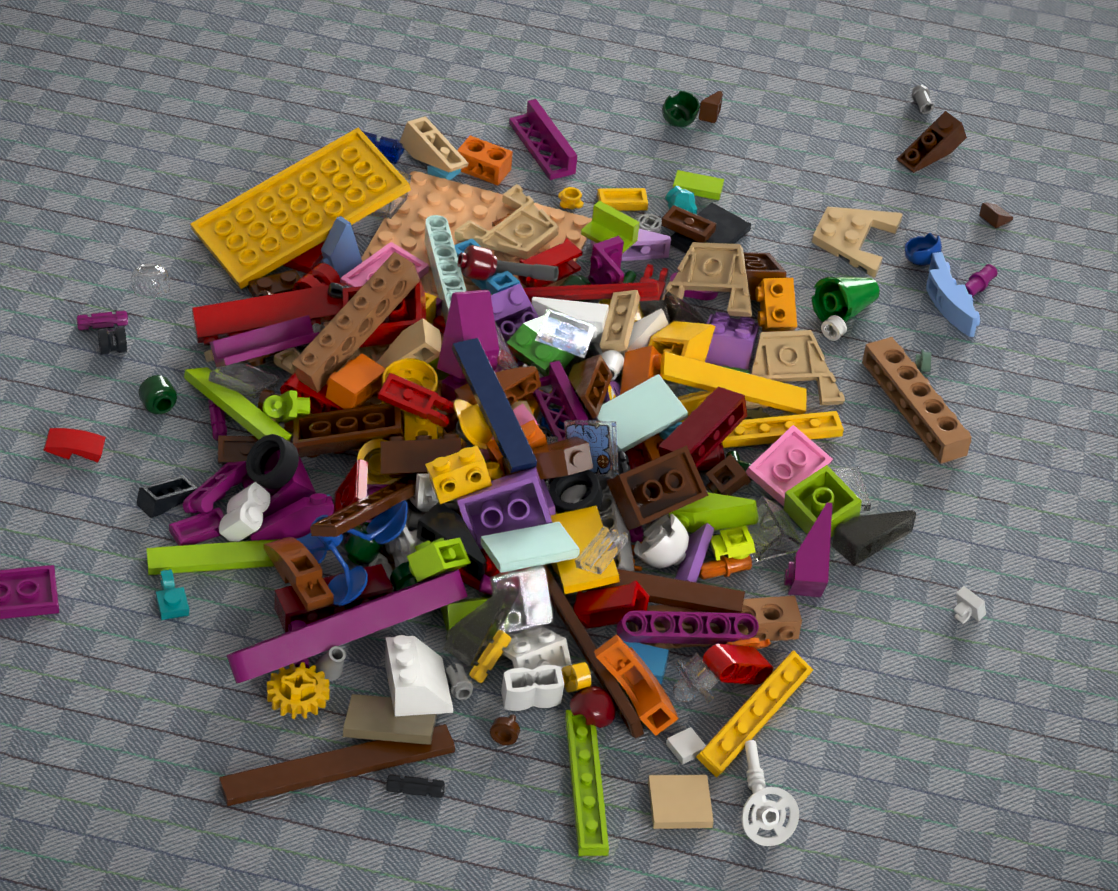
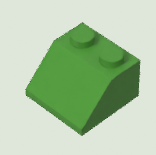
M547 315L523 323L507 341L513 356L528 366H531V364L535 366L544 377L549 376V363L560 361L564 369L579 352V349L567 351L552 346V343L546 344L540 340V334L547 332L543 329L546 319L554 321Z

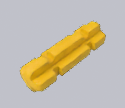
M501 630L495 633L492 638L494 640L493 643L489 642L477 660L479 664L477 666L474 665L469 672V676L478 683L485 681L489 675L486 672L493 669L503 654V647L507 648L512 638L507 633Z

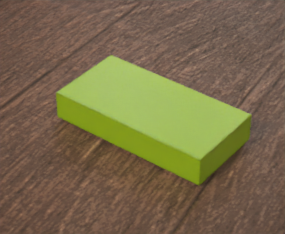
M677 170L673 188L680 186L682 189L693 192L694 196L720 200L724 179Z

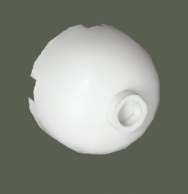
M670 514L671 518L664 515L654 521L644 531L646 538L642 544L639 541L635 544V554L651 567L661 569L671 565L676 566L686 557L685 551L688 547L689 536L681 521L674 514Z

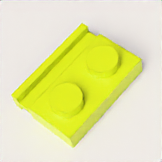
M747 526L720 530L719 535H712L710 546L716 561L721 560L720 556L728 555V558L743 559L751 553H756L754 541Z

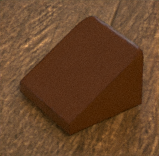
M718 91L701 101L699 120L710 123L717 121L721 111L723 91Z
M987 202L982 203L979 216L993 227L998 228L1013 220V216L999 205Z

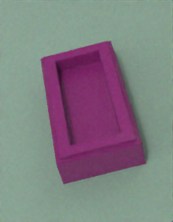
M220 507L210 512L201 513L169 524V532L178 546L194 545L221 536L219 525L225 515Z

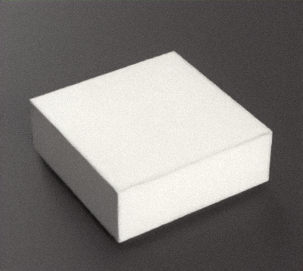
M691 727L667 738L666 745L682 765L695 759L706 746Z

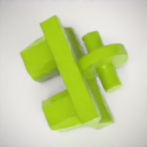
M289 390L280 396L272 395L263 402V412L270 418L275 419L277 424L280 422L285 424L297 418V416L310 414V398L297 397V391Z

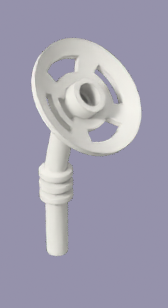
M749 740L745 742L748 764L746 776L748 788L752 790L753 794L748 798L743 807L741 816L742 826L746 835L755 843L763 846H775L785 842L794 833L799 821V808L793 796L787 791L778 787L764 788L766 785L764 771L760 768L756 741ZM776 794L781 796V798L775 802L767 800L765 795ZM752 804H754V806H753V808H752V811H751V821H752V823L749 824V820H748L749 810H750ZM789 807V820L786 827H784L782 825L784 824L786 818L785 808ZM759 828L764 830L774 829L776 835L762 837L757 835Z

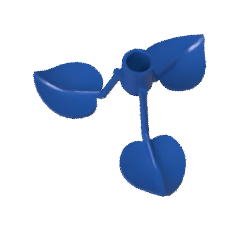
M405 500L377 515L367 526L368 534L353 528L347 532L368 541L374 539L378 544L388 543L398 537L403 531L407 521L408 504ZM328 515L319 516L312 524L328 517ZM311 533L297 539L311 552L319 564L325 559L327 551L331 549L343 567L344 573L334 577L328 584L329 589L334 595V603L332 605L339 607L346 605L363 592L368 581V574L362 566L349 569L336 548L343 540L342 534L337 537L311 536Z

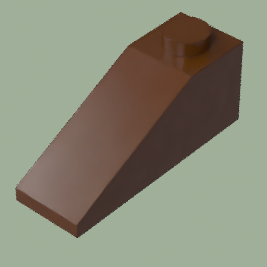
M600 354L574 364L568 377L574 391L577 392L593 418L599 415L613 376Z
M577 436L532 449L537 459L536 469L540 480L569 476L593 469L589 442ZM501 457L505 476L518 473H510L504 458Z

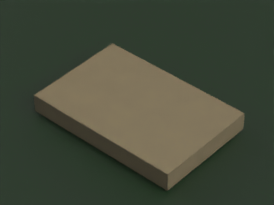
M352 694L343 727V737L431 744L437 714L395 716L391 697Z

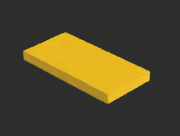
M597 505L551 515L552 522H560L580 549V557L555 562L565 594L620 582Z

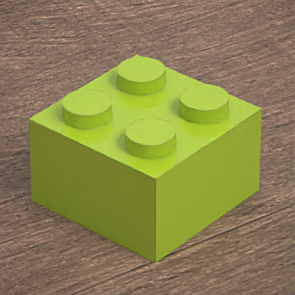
M826 465L785 492L783 510L808 534L826 503H832V537L860 518L862 500Z

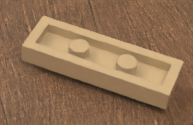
M638 290L613 292L599 345L602 353L608 350L627 351L640 301Z

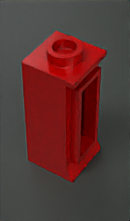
M566 238L564 243L526 260L520 259L519 263L557 266L559 269L557 281L581 271V266L573 259L582 256L583 252ZM518 276L520 282L527 287H546L555 283L554 281Z
M635 580L627 585L587 591L585 593L578 591L573 610L586 629L618 624L629 611H647L650 596Z

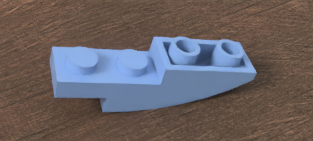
M932 253L926 284L928 295L936 308L952 325L967 336L974 337L976 326L980 324V315L978 311H975L972 295L968 294L965 284L957 285L955 278H952L950 265L945 261L943 253Z

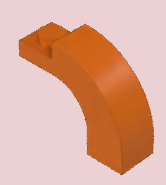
M617 634L594 651L596 658L616 678L630 697L639 719L655 736L679 719L669 697L654 674L632 647L629 648Z

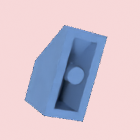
M341 216L337 217L321 248L323 256L321 263L332 266L341 278L361 264L362 259L351 223Z

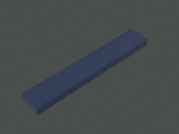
M474 338L453 343L452 351L510 473L536 467L537 459L479 339Z

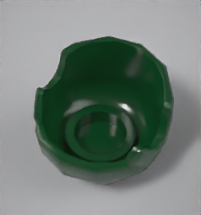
M679 91L673 97L669 95L662 106L663 117L674 127L689 126L694 122L699 112V101L692 93L686 91Z

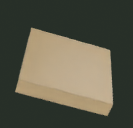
M649 775L648 788L653 829L713 828L714 821L707 775Z

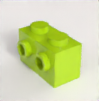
M460 537L450 540L440 538L433 542H423L414 547L416 552L407 556L410 572L417 582L460 569L471 563Z

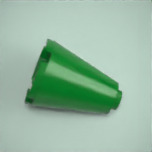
M825 277L820 279L814 286L816 290L815 295L812 296V305L814 312L822 322L830 316L836 315L841 317L846 323L878 299L880 294L879 286L874 279L869 277Z

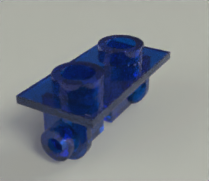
M361 130L390 163H398L405 150L402 148L403 144L399 143V140L381 136L380 142H378L377 135Z

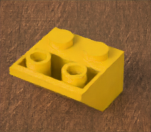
M673 321L652 335L648 346L652 345L660 354L668 352L705 362L715 326L712 324Z

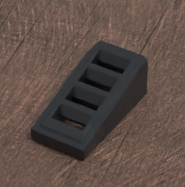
M184 475L139 488L137 506L150 518H153L183 503L185 498L193 493L197 487Z

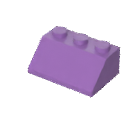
M536 467L492 480V486L457 498L463 520L480 549H483L481 546V536L553 523Z

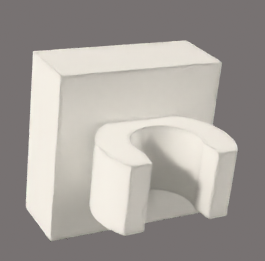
M965 586L956 593L958 605L954 608V612L957 613L954 617L962 624L970 616L979 622L986 615L985 601Z

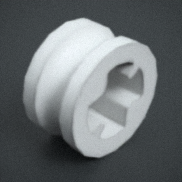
M832 315L822 323L821 330L827 339L836 341L846 333L847 326L841 317Z

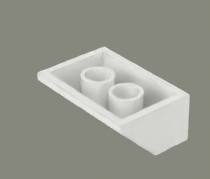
M398 635L396 637H386L385 667L394 715L410 716L453 713V705L442 657L415 636Z

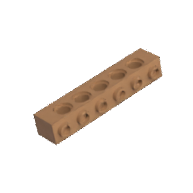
M394 251L293 361L292 366L298 380L318 393L327 384L329 376L333 372H337L418 284L420 279L415 264Z
M893 337L866 344L862 361L863 365L940 464L967 456L972 438L970 432L963 427L955 413L948 408L943 398L932 388L929 380L917 369L916 364L906 355L902 346L898 345Z
M795 596L744 599L742 613L754 616L759 625L758 632L753 638H759V641L770 639V641L799 639L802 618ZM650 605L647 607V611L702 612L669 605ZM628 622L629 630L637 632L636 624ZM654 622L655 629L658 632L665 633L664 625L660 622ZM682 623V628L685 632L693 633V628L690 624ZM710 623L712 632L721 634L720 627ZM738 624L737 627L740 633L748 635L747 627L743 624ZM641 643L663 649L712 645Z

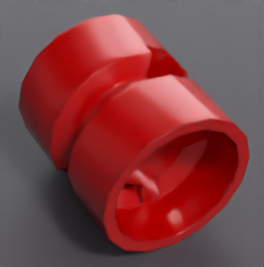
M319 263L294 284L293 291L330 285V283L338 284L340 283V276L332 266L326 263Z

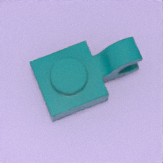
M172 569L160 571L162 590L156 591V601L161 620L189 616V605L184 587L175 588Z

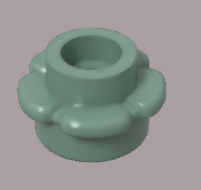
M924 349L921 350V354H916L915 364L917 369H920L921 374L931 370V352H924Z

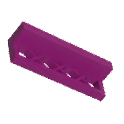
M537 99L527 101V113L509 118L510 126L549 180L576 174L578 156ZM528 122L530 128L520 126L519 124ZM530 136H533L536 138H540L541 141L537 142L530 140L529 138ZM540 150L551 153V156L542 155L539 152ZM550 165L559 166L562 169L552 171Z
M307 315L211 341L210 346L216 367H221L310 343L320 332L314 333L310 316Z
M560 361L549 363V376L541 377L540 382L541 387L551 385L553 390L548 394L540 391L538 388L533 392V395L555 441L558 442L566 439V431L557 428L560 421L569 425L576 424V426L582 424V427L583 425L590 424ZM550 403L561 406L560 412L548 409Z

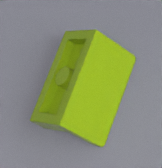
M598 201L593 207L592 221L581 229V235L596 243L619 236L624 241L623 254L637 242L640 222Z

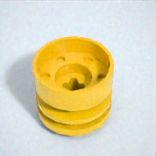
M404 358L394 361L386 367L382 375V386L389 373H392L436 393L438 391V375L436 371L422 360ZM401 409L405 427V410Z

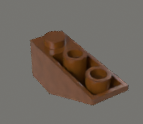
M945 111L897 158V161L915 173L951 154L967 138L962 122Z

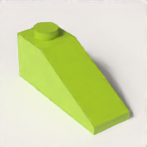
M709 492V496L669 513V517L670 514H674L681 521L687 532L692 533L706 523L714 527L715 531L754 525L759 521L756 500Z

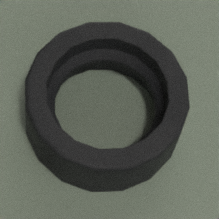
M270 434L262 437L254 444L247 456L246 470L248 476L264 488L271 490L281 488L290 481L296 472L299 462L297 448L279 435ZM280 449V458L277 465L272 471L265 474V466L268 459L274 452Z
M591 470L569 476L555 477L550 483L549 493L557 514L596 505L597 509H599L602 504L603 493L599 480ZM575 485H586L592 489L588 497L576 503H567L560 498L565 490Z

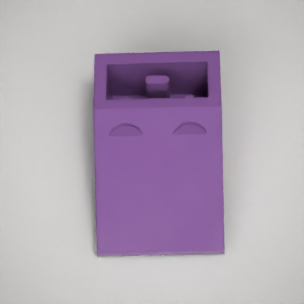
M521 284L491 295L499 348L512 356L513 354L507 345V341L523 323L539 317ZM518 359L517 367L524 365V363Z
M724 312L710 314L706 324L714 325L715 330L705 362L748 370L759 331L758 323H755V320L749 317H740V319L730 318L729 314Z

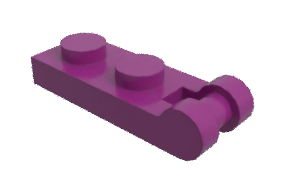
M246 461L226 463L185 498L183 502L184 511L188 514L197 513L198 511L200 513L210 512L213 509L214 501L222 499L229 488L243 481L242 477L247 474Z

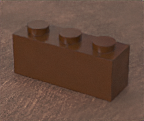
M456 434L442 435V439H432V436L428 435L416 436L415 440H405V437H389V441L381 442V475L388 479L417 477V474H428L425 464L434 461L436 458L457 453L463 448H467V443Z

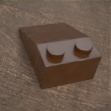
M743 252L750 303L752 300H756V287L759 286L764 278H786V271L770 253Z
M687 445L606 481L628 531L709 496Z

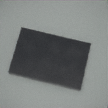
M713 202L697 214L717 223L716 231L705 243L735 244L751 230V223ZM677 232L670 236V245L684 253H687L693 242H698Z

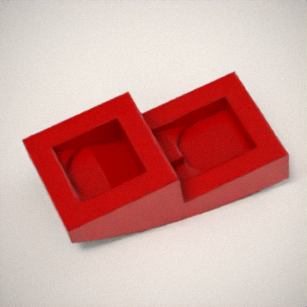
M50 428L43 451L67 460L70 459L73 453L98 463L102 456L106 437L77 429Z

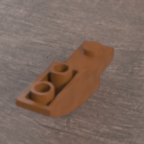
M535 366L495 372L510 405H513L514 402L541 387L538 369ZM468 383L454 390L455 400L461 399L471 405L478 404ZM438 409V412L446 415L450 420L447 427H444V430L449 433L456 428V423L459 421L456 412L449 414Z
M286 537L264 544V550L285 584H291L307 612L334 603V595L322 577L321 566L300 541L293 537Z

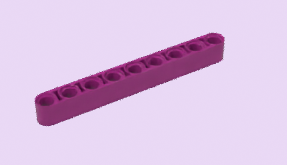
M459 569L452 570L226 656L235 682L241 683L327 651L334 646H340L464 599L468 595Z

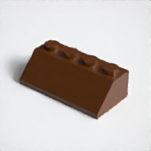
M389 403L302 415L293 419V445L297 448L299 457L314 458L321 454H341L348 450L361 449L365 443L373 439L389 441V437H404L402 411L400 408Z

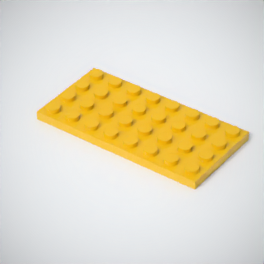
M358 127L190 223L193 232L240 289L248 286L249 281L267 275L325 241L337 217H343L352 225L411 191L407 180Z

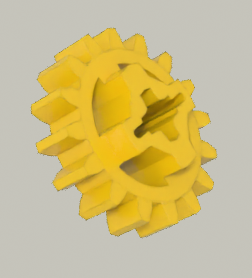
M302 662L299 667H295L292 663L289 665V669L279 668V674L271 673V681H267V701L272 702V709L280 708L281 716L291 713L292 719H295L297 714H301L304 719H307L308 712L317 715L318 707L325 709L326 700L330 698L329 679H325V673L323 671L316 673L315 665L309 669L305 668V662Z

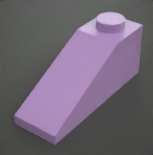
M639 229L637 242L622 254L621 261L669 258L671 238L667 235ZM591 240V243H590V244H591L592 249H593V244H596V242H594V241Z

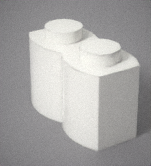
M254 482L231 497L227 505V514L220 521L219 533L230 542H240L257 531L262 525L263 512L269 507L270 493L257 482Z
M543 665L533 670L513 668L504 672L501 688L504 709L521 711L532 706L550 708L559 705L564 689L561 667Z

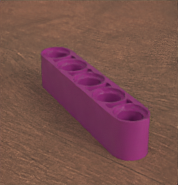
M629 611L617 624L616 631L617 635L624 642L716 645L751 639L758 632L759 625L754 616L746 613ZM631 621L635 623L638 631L631 632L628 630L626 622ZM654 622L662 623L666 630L665 633L658 632L654 627ZM682 623L690 624L693 628V633L685 632L682 628ZM710 623L718 625L721 634L712 632ZM738 624H743L747 627L748 635L740 633L737 627Z

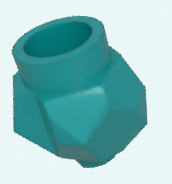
M675 186L666 194L665 200L668 202L669 210L675 205L693 214H697L693 192L682 189L680 186Z

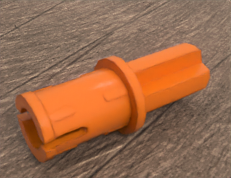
M750 555L743 559L720 556L721 560L703 563L698 576L703 580L722 575L729 577L730 574L751 570L752 559Z

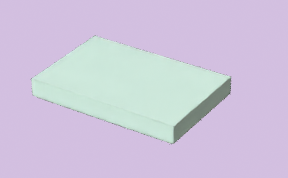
M658 374L604 403L601 406L598 417L594 419L599 425H609L608 438L618 451L625 452L687 418L688 411Z
M560 522L481 536V546L500 573L580 557L579 547Z

